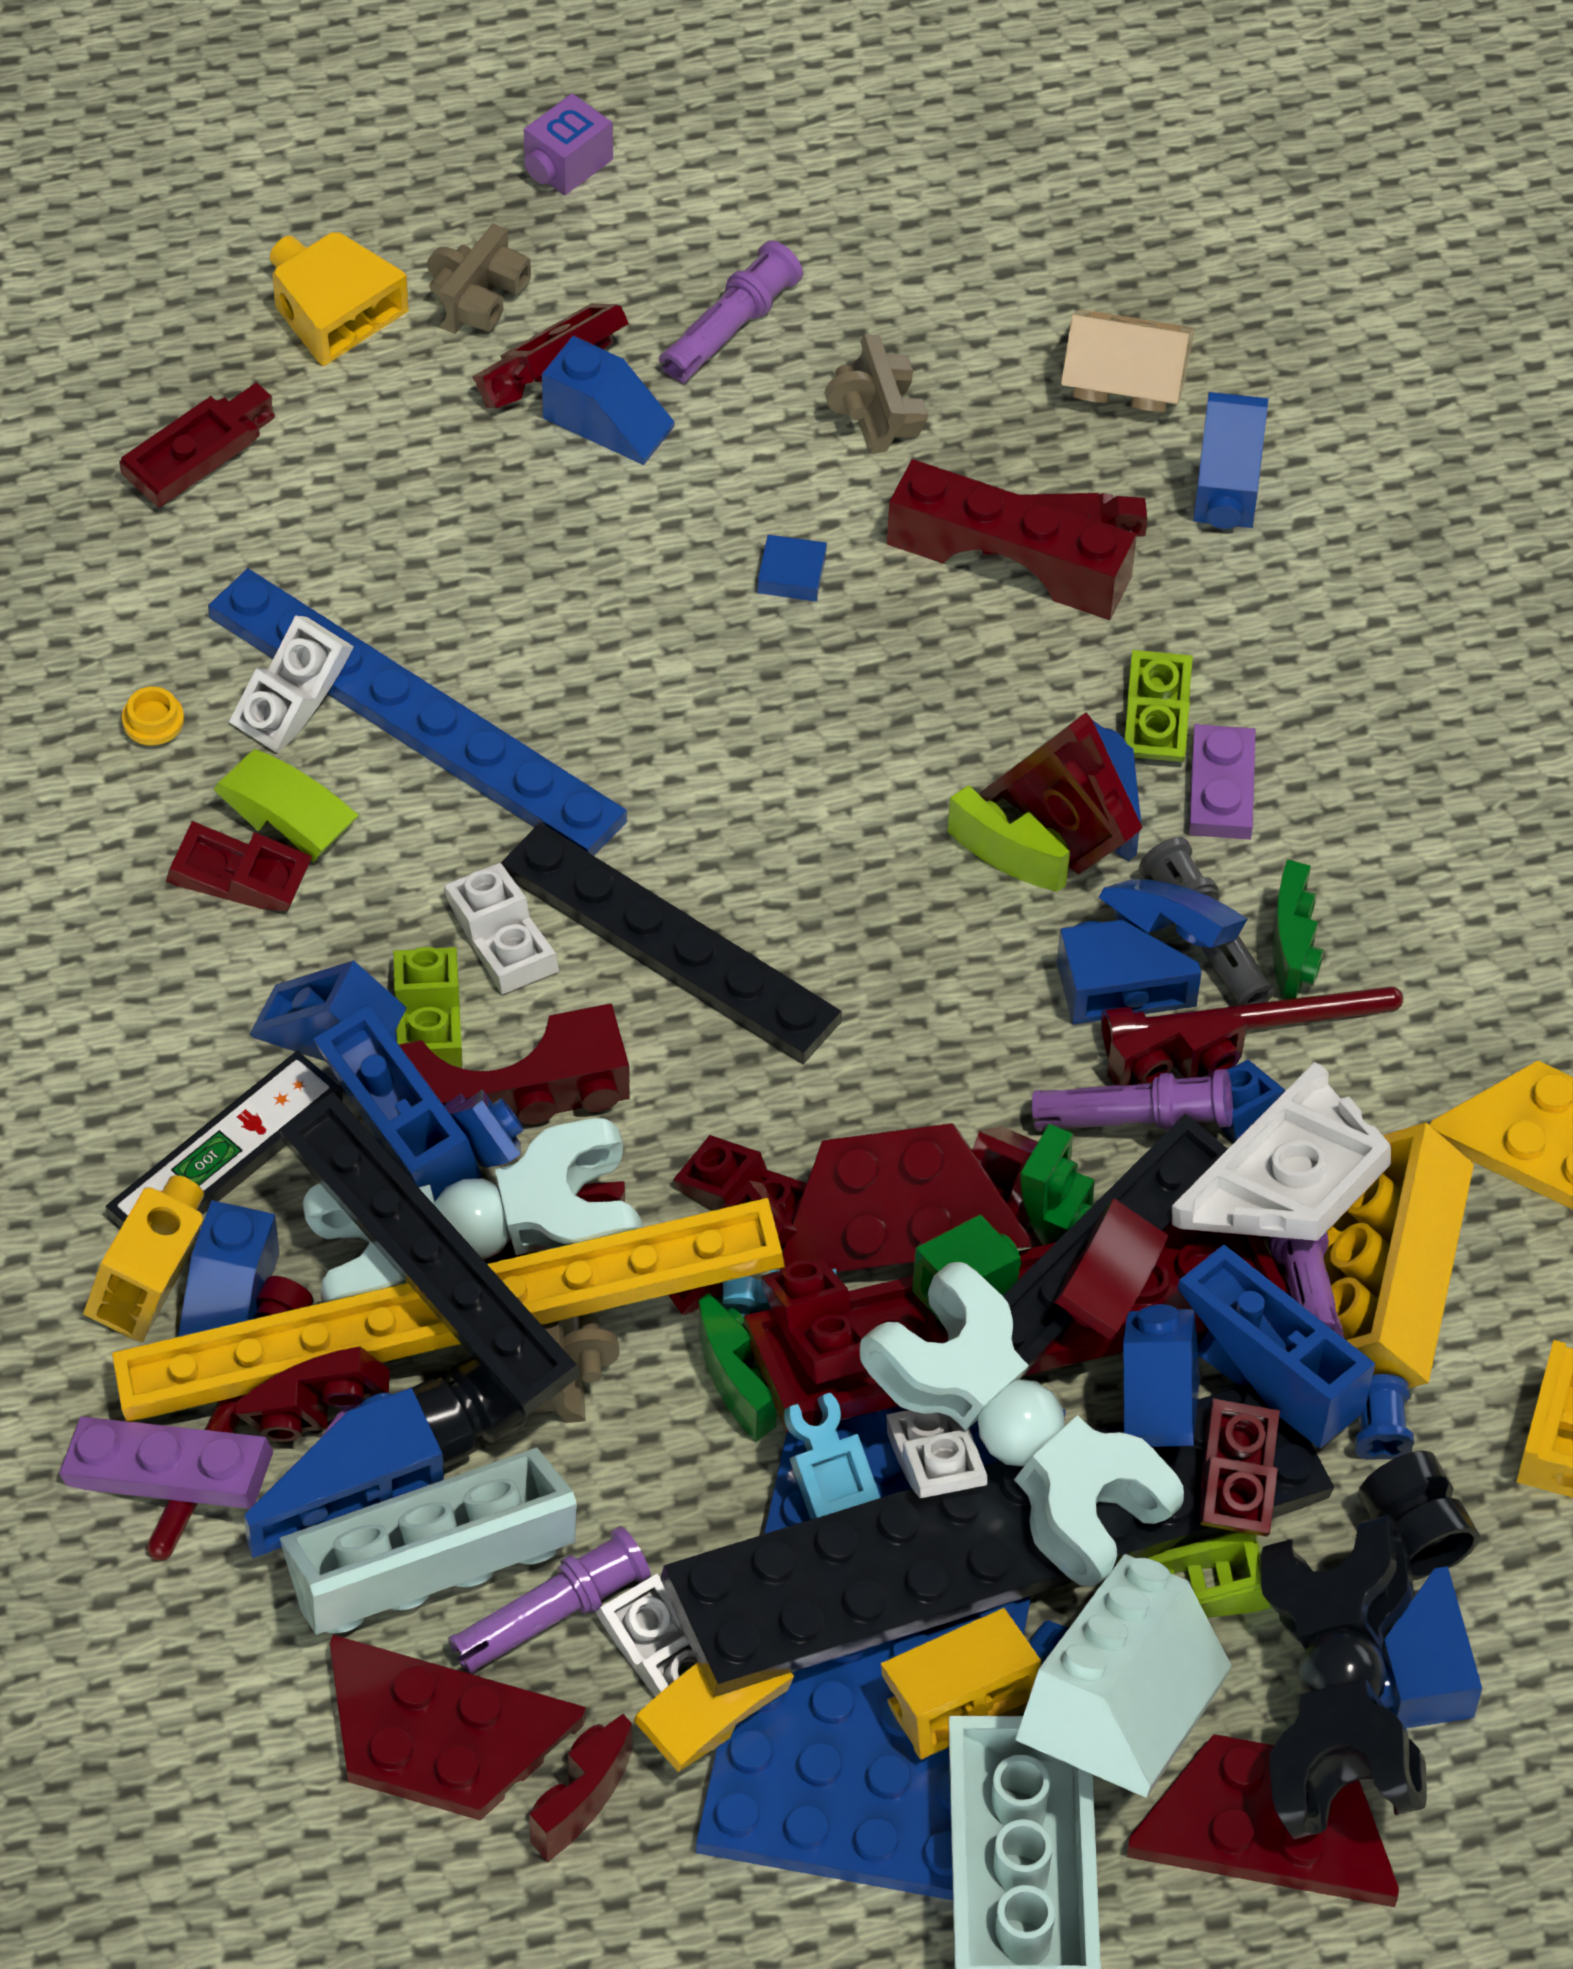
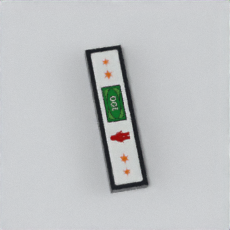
M298 1050L295 1051L105 1206L107 1218L121 1229L145 1187H152L161 1192L169 1177L174 1175L188 1178L201 1187L204 1192V1198L197 1211L203 1215L208 1211L211 1200L219 1202L286 1147L280 1129L332 1091L342 1101V1087Z

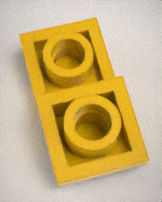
M697 1662L636 1714L634 1722L676 1771L680 1772L730 1739L736 1724L788 1691L794 1675L788 1673L714 1697Z

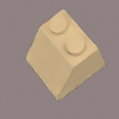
M1080 309L1072 314L1061 385L1074 387L1073 397L1077 399L1107 403L1109 393L1131 396V407L1166 412L1167 402L1178 404L1181 400L1195 327Z

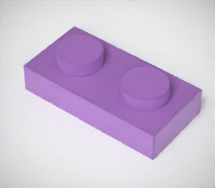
M1194 724L1189 835L1251 840L1253 829L1256 728Z

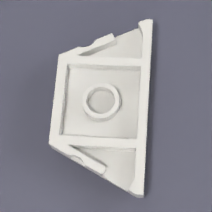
M1314 1062L1172 1205V1225L1188 1230L1318 1241L1391 1165V1145L1375 1126H1371L1363 1120L1362 1111L1349 1096L1341 1099L1329 1086V1072L1322 1065Z

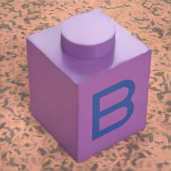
M573 93L524 128V164L528 173L538 183H548L563 195H567L613 160V122Z

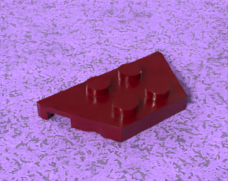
M1087 712L979 793L985 801H992L994 803L1003 797L1023 814L1030 812L1045 828L1049 827L1056 830L1064 839L1070 851L1068 867L1078 875L1119 848L1143 829L1096 726Z
M953 1123L822 1140L793 1222V1226L798 1232L786 1242L783 1259L786 1267L796 1261H814L823 1258L831 1269H836V1273L910 1264L915 1262L916 1247L980 1214L999 1234L1007 1235L1014 1242L1017 1249L1032 1248V1240L1002 1197L998 1187L974 1155L973 1150L957 1126Z
M333 1635L330 1641L347 1779L349 1783L481 1821L505 1799L506 1791L511 1786L526 1780L544 1763V1756L570 1732L575 1735L584 1726L587 1718L586 1707L340 1636Z
M1213 1734L1129 1838L1126 1856L1128 1858L1390 1907H1396L1399 1886L1360 1780L1343 1787L1333 1798L1325 1831L1320 1834L1294 1839L1276 1813L1273 1802L1269 1759L1274 1745Z

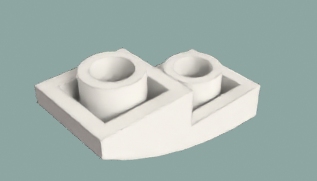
M295 616L269 668H256L229 723L274 752L279 753L297 736L318 708L345 665L354 646L308 617Z
M501 862L444 885L445 895L459 924L501 995L559 972L556 952L530 918L527 898Z
M907 1410L886 1415L887 1435L907 1481L920 1498L987 1485V1474L969 1428L965 1431L953 1418L939 1412L924 1414Z
M658 1573L596 1611V1615L616 1646L655 1697L698 1662Z

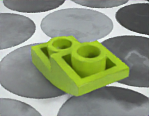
M1132 650L1124 740L1127 745L1133 748L1134 758L1185 762L1193 655Z
M253 749L213 789L257 831H260L270 822L301 852L311 855L313 863L359 816L336 795L305 773L257 749Z
M970 785L950 797L947 832L965 848L998 870L1034 886L1055 892L1066 886L1070 851L1064 839L1056 830L1049 827L1045 828L1030 812L1009 824L1001 808L992 801H985Z
M419 947L410 950H393L395 997L407 1007L396 1028L398 1045L423 1040L428 1048L440 1059L453 1066L463 1067L457 947Z

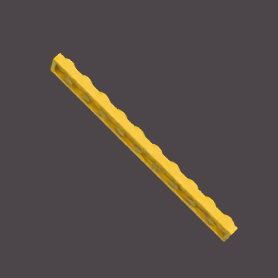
M768 1198L488 1264L541 1325L785 1267ZM408 1283L112 1352L121 1409L125 1420L133 1422L246 1395L269 1378L294 1365L338 1350L361 1346L382 1363L461 1343Z

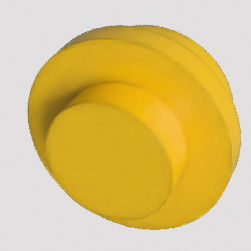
M156 686L141 688L130 696L123 708V728L125 733L137 743L150 746L167 743L174 739L183 728L184 712L182 705L164 688Z

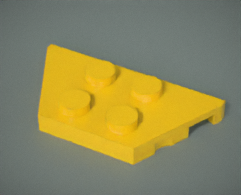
M1537 1060L1433 1119L1429 1124L1470 1161L1573 1210L1572 1076Z

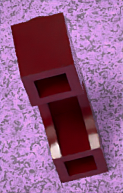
M915 459L910 461L889 501L887 545L942 564L951 556L969 550L989 551L1003 555L1030 570L1044 584L1052 601L1107 620H1111L1132 578L1137 534Z
M612 1003L549 1015L545 1033L537 1047L519 1062L497 1070L473 1071L453 1066L436 1056L423 1040L399 1044L443 1106L461 1093L468 1100L483 1089L492 1103L503 1098L519 1121L525 1124H539L549 1120L557 1113L582 1108L591 1112H599L613 1107L618 1101L630 1099L629 1062Z

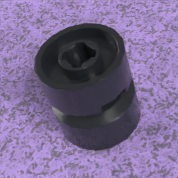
M473 1356L451 1367L449 1382L441 1378L437 1380L432 1378L412 1387L443 1453V1470L476 1452L477 1438L493 1444L526 1425L525 1415Z
M1424 1450L1407 1453L1380 1466L1365 1479L1358 1492V1497L1370 1519L1389 1514L1405 1539L1410 1556L1412 1580H1419L1429 1576L1434 1568L1446 1566L1450 1568L1455 1566L1471 1554L1480 1539V1534L1459 1499L1451 1498L1454 1488L1433 1452Z

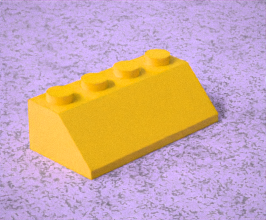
M1426 1122L1383 1135L1391 1145V1165L1327 1230L1329 1244L1324 1255L1326 1272H1328L1336 1304L1335 1308L1342 1325L1344 1339L1375 1362L1373 1375L1389 1374L1399 1376L1409 1383V1388L1428 1384L1430 1380L1474 1163Z

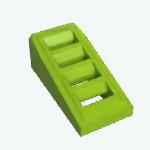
M1236 1532L1167 1550L1147 1558L1161 1563L1173 1575H1176L1175 1573L1188 1571L1192 1590L1207 1618L1253 1613L1272 1608L1262 1595V1546L1257 1535ZM1244 1564L1247 1578L1234 1581L1231 1566ZM1216 1568L1220 1585L1207 1588L1203 1569Z

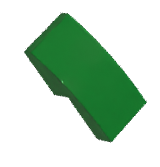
M1289 859L1286 861L1281 878L1272 939L1273 967L1283 1000L1297 998L1302 983L1314 986L1324 955V949L1314 947L1318 921L1311 919L1317 894L1307 891L1311 866Z
M1048 1124L1021 1171V1190L1024 1205L1034 1231L1042 1245L1057 1242L1093 1206L1095 1179L1077 1173L1078 1163L1071 1160L1073 1133L1052 1124Z
M708 1293L699 1300V1337L705 1363L725 1405L740 1426L757 1442L776 1428L777 1410L773 1403V1396L770 1388L765 1384L759 1368L752 1367L751 1338L748 1331L744 1328V1317L733 1308L726 1310Z

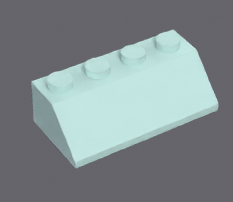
M536 1447L291 1533L279 1539L299 1607L316 1635L323 1632L343 1633L358 1627L363 1623L364 1618L390 1608L393 1610L411 1609L424 1603L429 1598V1594L452 1586L471 1587L479 1585L490 1579L494 1571L516 1563L536 1564L550 1559L557 1553V1549L575 1543L577 1503L573 1490Z
M1124 1554L1039 1668L1015 1741L1147 1798L1226 1680L1232 1666L1189 1582L1171 1574L1164 1565L1147 1558H1134Z
M949 1716L955 1969H1101L1093 1774L1015 1741L1023 1716Z

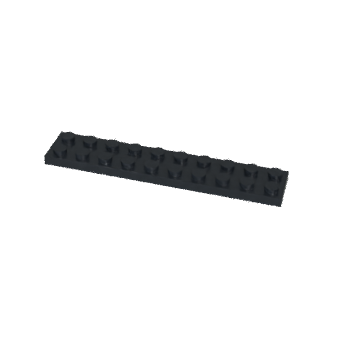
M1250 1383L1198 1399L1194 1446L1152 1447L1175 1472L1183 1485V1504L1171 1517L1155 1524L1143 1523L1116 1503H1096L1097 1517L1116 1543L1117 1558L1114 1567L1124 1554L1134 1558H1149L1167 1550L1231 1532V1530L1200 1525L1201 1474L1207 1411L1213 1399L1268 1408ZM1279 1417L1273 1467L1278 1468L1272 1518L1328 1499L1334 1489V1485L1312 1443ZM1124 1423L1098 1431L1102 1433H1124ZM998 1461L984 1466L987 1474V1485L925 1498H920L911 1488L664 1565L660 1577L661 1582L713 1696L716 1697L1074 1582L1049 1560L1034 1543L1030 1528V1500L1024 1490L1014 1481L1024 1466L1007 1465L1002 1461Z

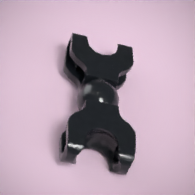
M1389 1514L1363 1520L1357 1524L1354 1549L1344 1562L1327 1571L1314 1572L1306 1560L1293 1550L1292 1539L1264 1546L1261 1552L1262 1595L1271 1607L1279 1613L1280 1621L1285 1629L1305 1649L1301 1656L1297 1674L1303 1694H1299V1715L1295 1722L1281 1734L1270 1753L1271 1788L1276 1813L1294 1839L1320 1834L1327 1829L1328 1815L1333 1798L1343 1787L1359 1779H1373L1374 1785L1381 1795L1393 1804L1395 1816L1422 1810L1425 1808L1427 1801L1425 1757L1408 1737V1732L1402 1722L1394 1713L1385 1708L1379 1699L1384 1693L1387 1671L1382 1655H1385V1635L1389 1627L1403 1615L1413 1598L1411 1562L1405 1539Z

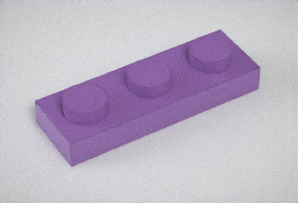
M80 1416L59 1475L66 1486L83 1490L250 1509L256 1503L273 1454V1449L267 1438L263 1436Z

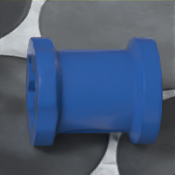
M1389 1374L1372 1376L1365 1411L1359 1416L1360 1432L1357 1433L1354 1442L1355 1453L1360 1458L1365 1460L1394 1459L1413 1451L1414 1435L1413 1432L1406 1428L1404 1404L1410 1398L1409 1383L1404 1378Z

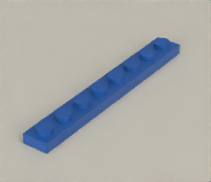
M249 568L208 604L209 618L273 659L295 616L308 617L354 646L327 694L533 827H536L541 822L595 856L627 823V810Z

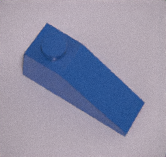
M369 1004L313 1038L316 1047L376 1140L418 1187L430 1185L434 1200L436 1201L443 1190L449 1185L462 1179L483 1178L468 1138Z
M1222 1245L1179 1280L1177 1289L1268 1408L1279 1410L1280 1418L1319 1449L1364 1413L1375 1362L1227 1246Z
M412 1387L395 1394L380 1393L362 1402L359 1407L347 1411L244 1514L247 1546L252 1558L282 1548L280 1537L444 1480L443 1453Z

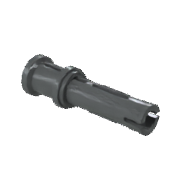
M1174 837L1159 843L1147 852L1139 864L1140 872L1147 880L1186 887L1217 901L1219 900L1218 886L1214 880L1202 875L1191 858L1193 853L1192 847L1183 837ZM1176 875L1182 877V883H1177L1175 880ZM1240 936L1236 940L1225 943L1238 963L1237 967L1231 966L1219 946L1213 948L1201 947L1208 961L1235 998L1237 1006L1268 1002L1275 993L1274 987L1267 981Z

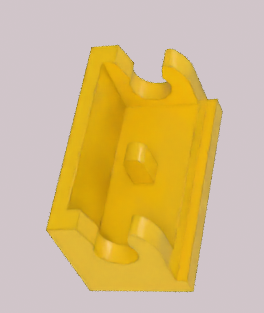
M1553 1340L1516 1482L1573 1498V1348L1566 1347L1564 1342Z
M1002 1608L882 1662L881 1672L890 1691L895 1695L887 1699L889 1707L913 1744L914 1751L922 1760L949 1747V1716H1018L1024 1713L1038 1670L1041 1667V1659L1006 1609Z

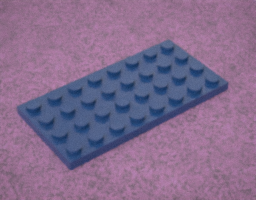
M900 1406L840 1420L836 1428L839 1440L858 1434L881 1498L912 1488L900 1467L887 1435L886 1415L908 1410ZM977 1420L969 1429L983 1466L1000 1461L989 1453L982 1442ZM790 1432L786 1433L764 1534L811 1520L789 1458L807 1452L804 1441L797 1439ZM1032 1595L791 1672L794 1678L788 1691L736 1724L731 1738L717 1747L696 1841V1853L953 1900L949 1747L920 1760L914 1751L913 1744L889 1707L887 1699L895 1695L890 1691L882 1676L881 1663L1002 1608L1006 1609L1024 1635Z

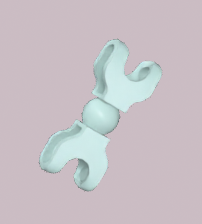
M603 1118L586 1119L546 1128L530 1143L525 1155L517 1163L495 1169L499 1186L483 1178L462 1179L447 1186L436 1201L434 1200L430 1185L419 1187L483 1260L499 1254L510 1239L513 1243L515 1255L535 1251H545L643 1227L638 1213L631 1205L623 1201L587 1202L576 1196L585 1183L613 1172L621 1162L623 1154L621 1132L615 1124ZM317 1184L308 1190L303 1200V1211L306 1222L317 1235L325 1239L361 1238L369 1243L360 1257L328 1271L323 1278L321 1286L322 1303L407 1283L321 1184Z
M963 1262L949 1263L934 1275L928 1291L929 1305L947 1330L948 1342H926L899 1322H886L872 1329L861 1339L860 1360L873 1379L900 1407L924 1414L939 1412L948 1415L965 1431L978 1420L979 1435L989 1453L1007 1465L1024 1466L1014 1481L1024 1490L1030 1500V1528L1035 1545L1075 1583L1081 1586H1095L1111 1573L1117 1558L1116 1543L1097 1517L1096 1503H1116L1141 1522L1155 1524L1168 1519L1181 1508L1184 1500L1183 1485L1175 1472L1142 1438L1120 1432L1102 1433L1095 1431L1078 1415L1065 1426L1064 1411L1054 1393L1036 1381L1019 1380L1029 1365L1014 1350L1011 1339L1013 1319L1008 1302L977 1271Z

